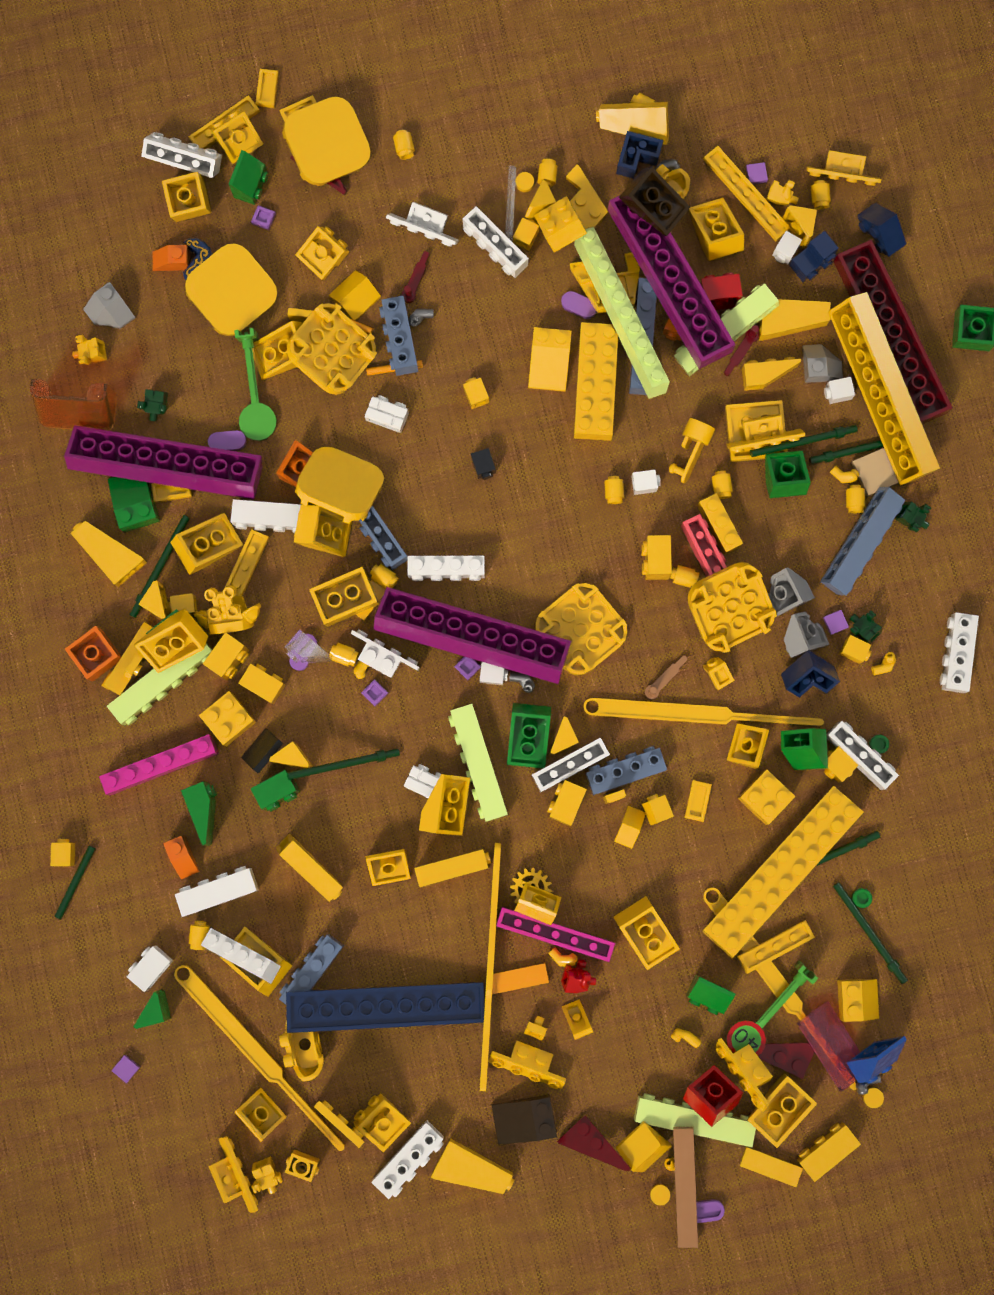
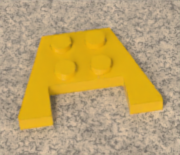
M576 164L566 176V180L579 189L577 194L570 200V203L584 229L596 228L608 215V211L579 165Z
M626 253L624 258L627 271L617 273L632 306L635 307L640 266L632 253ZM583 262L570 263L571 272L597 314L605 313L604 305Z

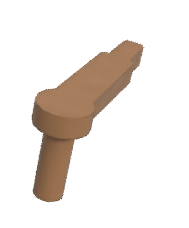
M683 655L675 664H671L652 685L647 686L644 692L645 696L651 700L657 698L660 690L680 671L679 668L687 661V657Z

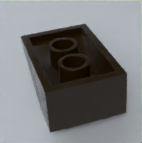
M653 167L643 168L619 196L635 214L665 236L671 232L690 208Z
M550 1094L491 1104L498 1145L557 1138Z

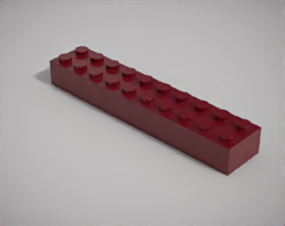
M872 239L837 254L833 262L849 296L868 293L921 423L925 424L947 414L953 407Z

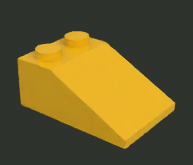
M724 198L689 208L691 220L708 261L744 251V233Z
M290 321L253 343V357L262 380L297 367L289 359L287 343L303 322Z
M534 327L528 388L566 392L572 331Z
M301 505L294 534V543L345 557L352 521L350 524L344 523L343 516L320 506L308 505L306 507Z
M225 513L176 534L170 542L189 575L206 568L243 546Z
M184 608L169 616L137 641L134 646L157 673H160L204 650L208 635Z
M441 774L422 809L420 831L462 836L470 777Z
M646 896L614 916L619 928L647 970L680 950Z
M244 927L234 941L281 966L272 983H268L221 956L220 958L257 991L268 997L293 965L247 927Z
M784 1072L764 1096L769 1102L767 1109L762 1112L760 1108L756 1107L747 1121L778 1148L817 1103Z

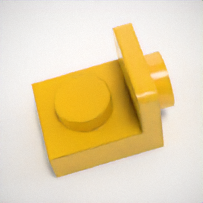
M719 657L708 660L707 664L703 666V669L708 673L717 690L735 681L725 661Z

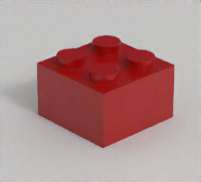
M730 272L718 277L708 275L701 279L700 284L715 310L734 308L743 296L739 274Z
M713 1065L687 1087L683 1100L713 1127L738 1105L743 1092Z

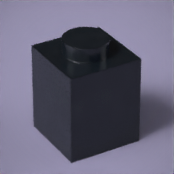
M489 448L471 453V460L477 478L486 480L493 477L496 469Z

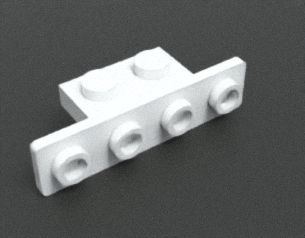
M412 202L407 219L392 213L386 216V219H389L391 224L396 226L402 224L407 226V230L414 233L420 231L425 233V237L432 240L438 238L442 240L441 243L444 245L452 246L459 242V239L442 233L448 215L416 202Z
M359 629L357 632L351 631L352 635L366 642L358 658L361 662L390 678L393 677L401 662L417 671L420 670V667L417 666L418 662L408 657L406 660L400 657L402 653L393 648L389 651L384 648L385 644L377 639L371 641L367 638L368 634Z

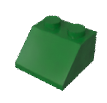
M241 150L232 173L229 187L235 199L255 205L256 201L261 198V188L263 183L267 182L269 172L264 163Z
M803 451L765 454V478L769 498L807 495L811 481Z
M695 975L686 997L690 998L689 1003L698 1007L703 1004L708 1007L707 1011L718 1015L719 1012L722 1014L726 1012L736 994Z

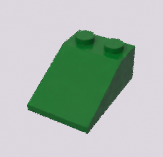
M119 477L108 479L113 509L121 531L125 533L160 522L149 482Z
M513 703L507 765L545 768L551 707Z
M200 782L181 790L201 844L209 846L213 841L216 809L215 796H217L213 785L207 782Z

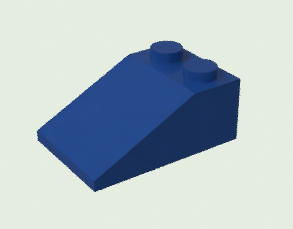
M902 1036L873 1042L846 1062L858 1083L867 1082L870 1084L878 1079L877 1075L881 1072L885 1073L892 1069L891 1065L898 1060L907 1040L906 1037Z

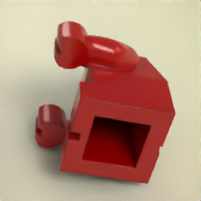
M578 960L576 968H572L571 965H565L561 983L566 993L588 991L589 985H596V978L591 977L588 971L582 969L586 967L585 960Z

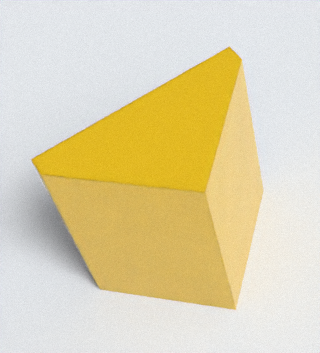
M790 205L787 207L783 219L791 227L789 232L802 239L800 247L804 250L813 236L817 210Z
M356 270L328 295L335 303L342 307L341 309L350 319L355 321L381 298V295L369 279Z
M153 581L139 605L162 620L170 615L165 587L159 581Z
M737 724L727 761L754 769L759 768L769 730Z
M293 741L271 756L269 760L275 764L299 768L313 767L298 744Z
M406 849L365 856L372 886L411 879Z
M525 883L514 911L552 925L562 897Z
M259 1088L235 1111L236 1115L260 1142L287 1117L262 1088Z
M643 1121L616 1146V1150L633 1172H645L672 1145Z

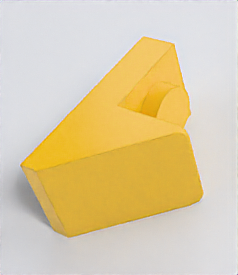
M580 999L562 1006L575 1040L593 1033Z

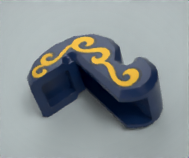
M189 238L183 242L196 255L183 272L185 280H187L188 275L213 254L210 247L204 241L197 238Z

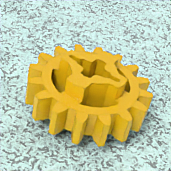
M525 868L524 874L518 872L519 878H513L512 880L515 882V885L510 886V888L515 890V892L511 893V896L517 897L514 902L517 903L520 897L518 886L523 888L525 883L529 885L533 883L535 884L534 887L539 888L538 883L541 880L544 884V891L552 892L551 889H548V886L552 883L545 881L548 876L542 877V870L535 873L534 868L531 869V872H528ZM526 876H534L531 881L525 882L522 880Z

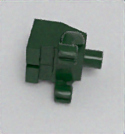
M145 389V400L138 401L137 408L150 413L149 420L157 422V414L163 415L168 409L166 405L168 392Z
M912 501L905 502L902 505V510L894 519L908 526L909 530L918 532V528H928L930 523L925 521L931 507L927 504L918 507Z
M872 610L861 618L856 614L850 618L854 623L853 628L850 629L853 636H858L860 640L869 644L882 633V627L874 622L876 614Z

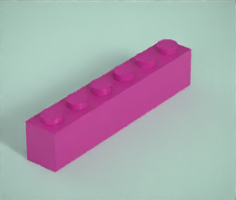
M208 734L101 775L99 778L105 794L113 795L215 756L219 752L213 736Z
M502 907L496 925L497 927L610 962L615 945L612 941L555 923L549 925L505 907Z

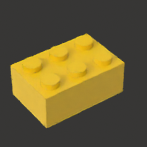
M363 567L309 589L323 624L327 627L380 605L366 570Z

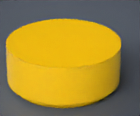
M527 172L520 173L516 177L517 189L521 192L531 191L534 187L533 176Z
M875 1087L867 1088L868 1093L863 1094L864 1103L871 1108L880 1107L884 1101L883 1093Z
M663 1184L654 1185L650 1190L651 1200L656 1205H665L670 1199L669 1189Z

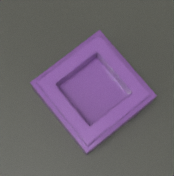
M765 162L746 165L747 178L752 184L768 181Z
M258 205L251 223L269 230L276 213Z
M842 610L823 617L830 635L849 628Z
M463 657L454 666L467 680L481 668L474 659Z
M375 679L361 692L375 707L388 694Z
M124 1055L112 1069V1072L125 1083H128L140 1066L127 1055Z

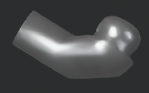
M510 672V682H519L527 693L533 691L535 684L529 675Z
M877 1075L878 1079L870 1084L867 1082H857L858 1094H867V1086L881 1083L880 1075Z

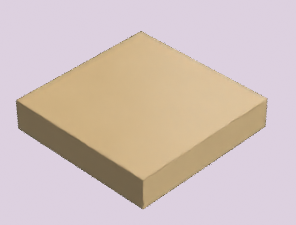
M885 448L851 462L853 468L859 472L858 479L865 489L867 497L875 494L879 487H891L899 483Z

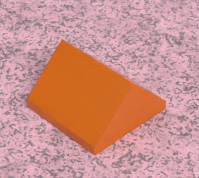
M295 440L276 472L279 479L296 488L299 475L313 452Z

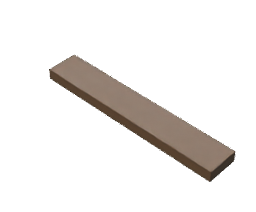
M673 1127L678 1248H698L693 1127Z

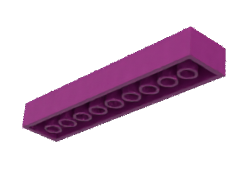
M619 196L610 200L608 205L609 214L698 369L732 353L735 347L734 341L671 232L667 236L663 235L635 214Z
M74 425L64 455L67 469L248 499H255L263 469L261 455Z
M389 587L384 592L374 619V630L556 684H559L571 644L570 640Z

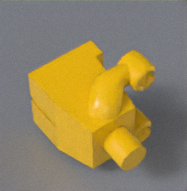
M774 180L766 200L777 205L787 206L789 203L796 205L799 198L793 196L794 192L791 191L795 182L789 180L783 187L779 185L778 181Z
M84 335L75 337L77 338L76 343L80 344L77 345L78 351H73L72 355L74 359L78 358L80 360L78 361L79 364L90 365L91 362L107 360L105 343L98 338L87 340Z
M270 1156L252 1164V1174L256 1179L251 1186L253 1192L257 1193L261 1189H268L269 1194L275 1193L277 1191L275 1185H278V1182L282 1183L283 1180L281 1173L276 1172L272 1157Z

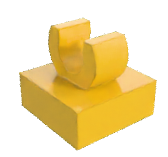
M537 1016L534 1023L528 1022L524 1034L542 1041L547 1031V1028L542 1027L545 1018Z

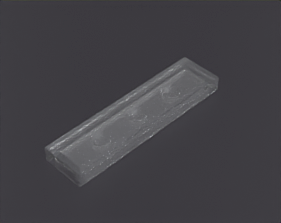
M509 165L505 235L513 242L516 167Z

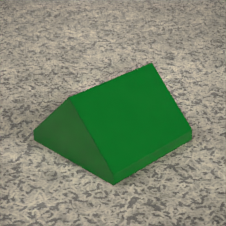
M161 989L153 993L133 1026L134 1028L138 1029L171 1019L164 990Z

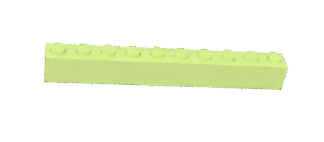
M595 228L585 229L587 234L575 240L574 246L649 399L665 394L670 381Z

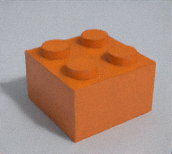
M94 626L65 648L85 678L92 682L115 666L122 657L104 631L97 626Z

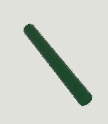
M88 846L54 917L62 919L96 848Z

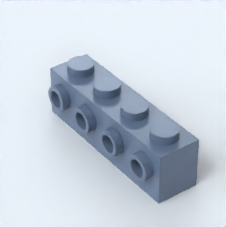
M404 296L382 299V307H379L381 318H385L386 324L382 325L384 335L389 337V341H386L388 353L392 352L393 358L389 359L391 370H395L396 376L418 372Z
M372 506L367 518L364 521L358 520L362 525L359 528L365 537L369 535L372 540L370 545L375 552L380 551L383 556L380 559L386 568L390 566L394 570L406 562L408 557Z
M652 746L643 749V754L637 755L634 752L626 755L625 760L618 761L617 758L608 761L607 766L600 768V765L588 768L589 772L585 774L592 795L666 771L667 767L660 748L655 749Z
M330 934L326 935V937L321 936L315 944L317 949L314 953L310 951L303 960L306 964L302 969L299 967L291 976L294 980L290 985L286 983L279 992L282 995L279 1000L286 1004V992L311 991L343 949L344 945Z

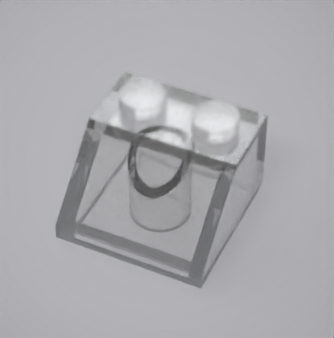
M301 630L285 646L288 650L286 654L296 663L298 661L305 664L330 662L332 660V657Z

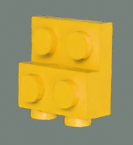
M238 109L231 111L228 114L229 118L226 120L219 119L212 124L213 128L210 129L232 164L237 162L241 150L251 153L263 145L246 113L243 110L238 111Z
M317 226L295 254L321 280H325L334 267L339 266L349 253L346 249L348 245L341 239H335L333 237L335 233L327 226L325 228Z
M380 1093L378 1096L374 1095L370 1098L369 1106L364 1111L360 1110L356 1113L353 1123L358 1131L384 1152L411 1122Z

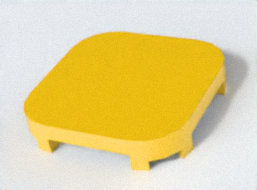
M331 97L299 109L290 114L284 123L283 138L288 143L300 170L301 178L310 184L323 186L335 179L359 171L370 158L369 143L355 111L350 103L343 98Z
M227 244L221 247L188 275L185 283L188 299L193 302L216 332L226 336H235L234 330L242 332L273 306L277 296V289L273 280L249 251L238 244Z
M326 303L316 307L292 335L287 343V353L293 364L320 388L329 394L337 395L344 393L353 385L364 369L375 358L377 352L374 342L375 337L371 333L369 335L366 334L340 310L342 308L337 303Z
M321 447L312 453L299 475L295 493H297L301 499V504L307 507L309 502L343 516V522L350 524L351 521H364L367 518L370 508L381 491L384 476L382 471L372 463L332 447Z
M735 563L701 579L691 587L688 593L689 608L703 641L710 649L722 651L723 653L729 652L731 647L762 632L764 634L768 633L771 630L770 627L774 622V618L777 617L776 610L772 606L761 578L763 577L762 574L749 563Z
M578 583L572 586L571 589L538 615L535 624L536 631L571 641L564 669L573 675H585L592 671L620 648L627 636L625 620L620 617L596 586L587 583Z

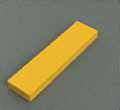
M248 95L188 137L192 143L199 145V148L207 149L217 142L210 130L213 128L212 124L219 119L226 120L229 118L228 114L235 109H238V111L243 110L249 119L258 114L260 110Z
M251 529L226 583V586L233 585L236 587V596L244 595L270 538Z
M803 920L737 957L745 973L748 974L815 938L807 921Z

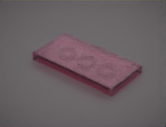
M828 1001L824 1002L797 1022L839 1091H844L857 1081L846 1062L860 1053L830 1003Z

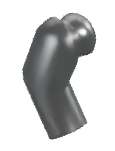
M669 159L661 161L655 168L656 170L663 164L672 171L680 169V165L677 160Z
M416 309L408 319L409 324L415 327L424 318H434V309Z

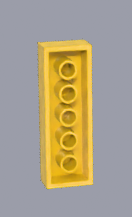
M581 322L574 439L612 440L618 334L613 324Z

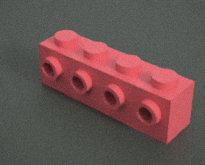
M699 514L684 521L681 528L705 576L708 577L726 568L725 557L722 552L719 553L716 547V539L713 535H710L708 531L709 526L705 518L702 519Z

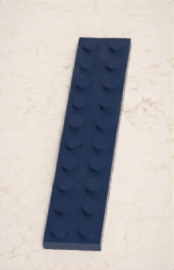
M472 982L286 992L287 1033L484 1023V983Z

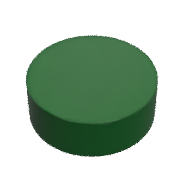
M875 735L869 741V747L875 749L879 754L885 753L889 749V740L884 735Z
M864 888L856 889L852 894V901L856 907L866 908L872 902V894Z

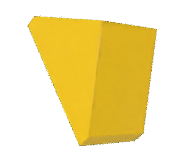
M542 180L527 210L526 218H534L535 214L556 203L545 180Z
M567 717L562 719L550 752L552 755L579 743Z
M627 806L614 842L632 849L641 831L646 815L645 812Z

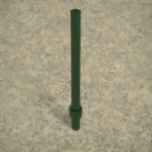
M856 425L844 428L842 426L836 427L832 431L802 437L798 441H786L778 445L750 450V456L756 457L831 438H843L847 434L858 432V428Z
M881 440L833 452L829 450L821 455L809 457V462L811 465L824 461L828 463L836 458L884 446Z
M182 516L141 594L137 595L136 603L129 614L130 616L136 618L142 608L139 603L152 582L156 581L174 549L170 542L176 534L183 532L190 519L188 516Z
M398 748L388 751L379 750L370 755L287 772V778L292 780L374 761L383 762L387 758L400 756V751Z
M875 831L866 836L861 835L855 838V841L828 852L817 866L856 848L866 847L868 843L881 838L879 832Z
M840 882L836 883L833 886L881 954L887 963L886 966L889 971L895 974L901 984L907 982L908 979L899 968L900 964L889 954Z

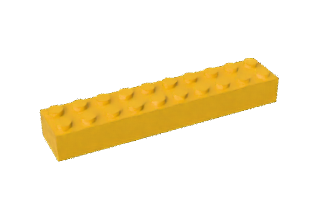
M865 292L849 297L828 311L901 486L940 469L868 293Z
M833 786L707 925L703 933L733 959L861 817L864 811Z

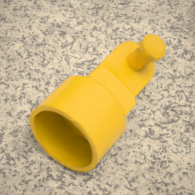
M689 418L682 433L685 436L682 447L688 450L692 441L697 443L685 469L677 466L675 463L669 467L670 473L682 476V483H686L689 480L704 445H709L715 428L696 419Z

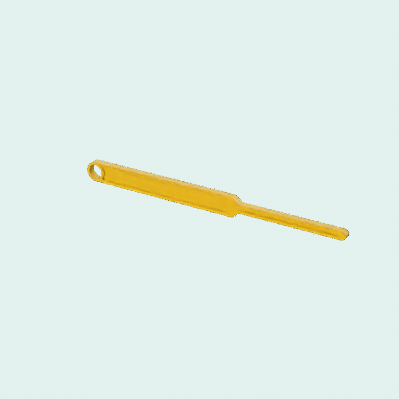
M589 698L583 706L585 713L591 716L726 725L731 720L822 726L824 724L823 719L733 713L728 707L602 698ZM589 701L597 702L598 710L596 712L590 713L587 711L586 704Z
M495 843L480 1091H486L501 843Z
M708 888L704 891V901L714 915L717 916L728 902L716 888ZM710 890L718 893V900L714 903H710L706 899V894ZM752 937L741 951L745 952L759 945V943ZM772 961L755 969L776 998L788 987V982ZM794 992L782 1006L787 1013L798 1017L852 1090H856V1082L802 1011L803 1002Z
M187 965L179 966L175 970L174 976L180 985L269 1082L278 1083L340 1151L344 1150V1142L283 1077V1068L191 967ZM187 968L189 970L190 976L187 980H181L178 977L179 969Z

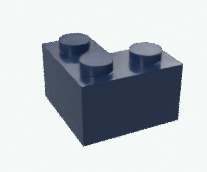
M627 131L616 174L634 179L639 162L657 166L663 140Z
M874 203L857 215L860 229L864 233L867 232L872 235L875 240L874 245L879 253L889 257L907 244L896 213Z
M823 231L809 242L804 251L791 260L789 266L802 282L807 279L812 280L819 274L818 271L823 268L825 270L832 265V260L836 258V252L839 247L826 231Z
M809 650L781 674L786 690L799 698L812 686L827 694L840 682L835 666Z

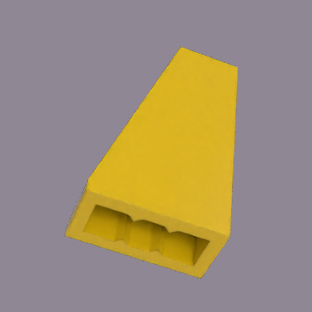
M668 102L601 104L599 110L596 111V121L600 122L601 129L626 135L627 131L663 140V145L668 144Z
M778 299L779 306L759 321V341L827 326L831 320L828 313L832 309L830 308L831 302Z
M86 521L75 525L71 532L72 536L117 587L147 564L141 556Z
M290 833L276 846L278 854L329 902L340 896L342 893L341 889L343 888L341 883Z
M482 849L414 869L419 887L487 869L491 861L489 853H484Z
M451 1138L431 1174V1178L501 1194H504L506 1189L510 1190L514 1183V1179H512L513 1172Z

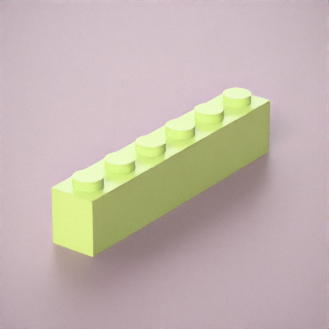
M763 284L762 286H756L747 298H741L732 310H726L721 315V320L732 340H737L752 326L779 306V300L766 284ZM683 345L678 348L677 354L674 357L690 377L699 369L686 346Z
M206 643L204 650L160 673L152 669L107 705L108 709L120 724L131 725L137 720V715L141 712L145 713L152 708V703L165 698L168 695L167 691L180 686L183 683L182 679L187 675L190 677L198 671L197 667L206 660L212 649Z
M473 704L451 710V715L448 716L451 727L455 726L457 734H454L457 746H462L463 752L460 753L463 764L467 763L469 768L465 772L467 777H470V782L473 781L475 789H472L474 800H479L481 806L477 808L480 819L485 818V822L508 815Z
M644 1093L643 1096L638 1095L634 1115L635 1122L642 1123L645 1121L648 1125L673 1130V1127H693L694 1135L753 1147L756 1128L747 1121L749 1117L747 1115L741 1114L740 1117H735L732 1112H729L711 1127L686 1102H682V1105L674 1103L675 1100L670 1098H663L662 1101L655 1099V1096Z

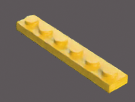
M719 146L704 156L703 160L775 242L783 237L785 231H790L791 227Z

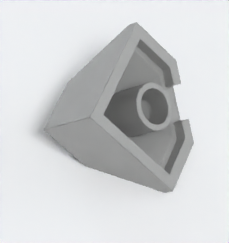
M110 282L94 292L83 309L94 325L98 326L105 325L121 329L135 319L133 313Z
M822 344L802 346L805 383L828 382L843 378L842 361Z
M787 567L772 575L770 581L772 585L768 596L773 608L776 610L777 616L815 598L807 581Z
M806 612L791 615L784 642L791 658L803 655L808 650L811 652L829 645L823 627L819 623L814 624L809 620L810 616Z

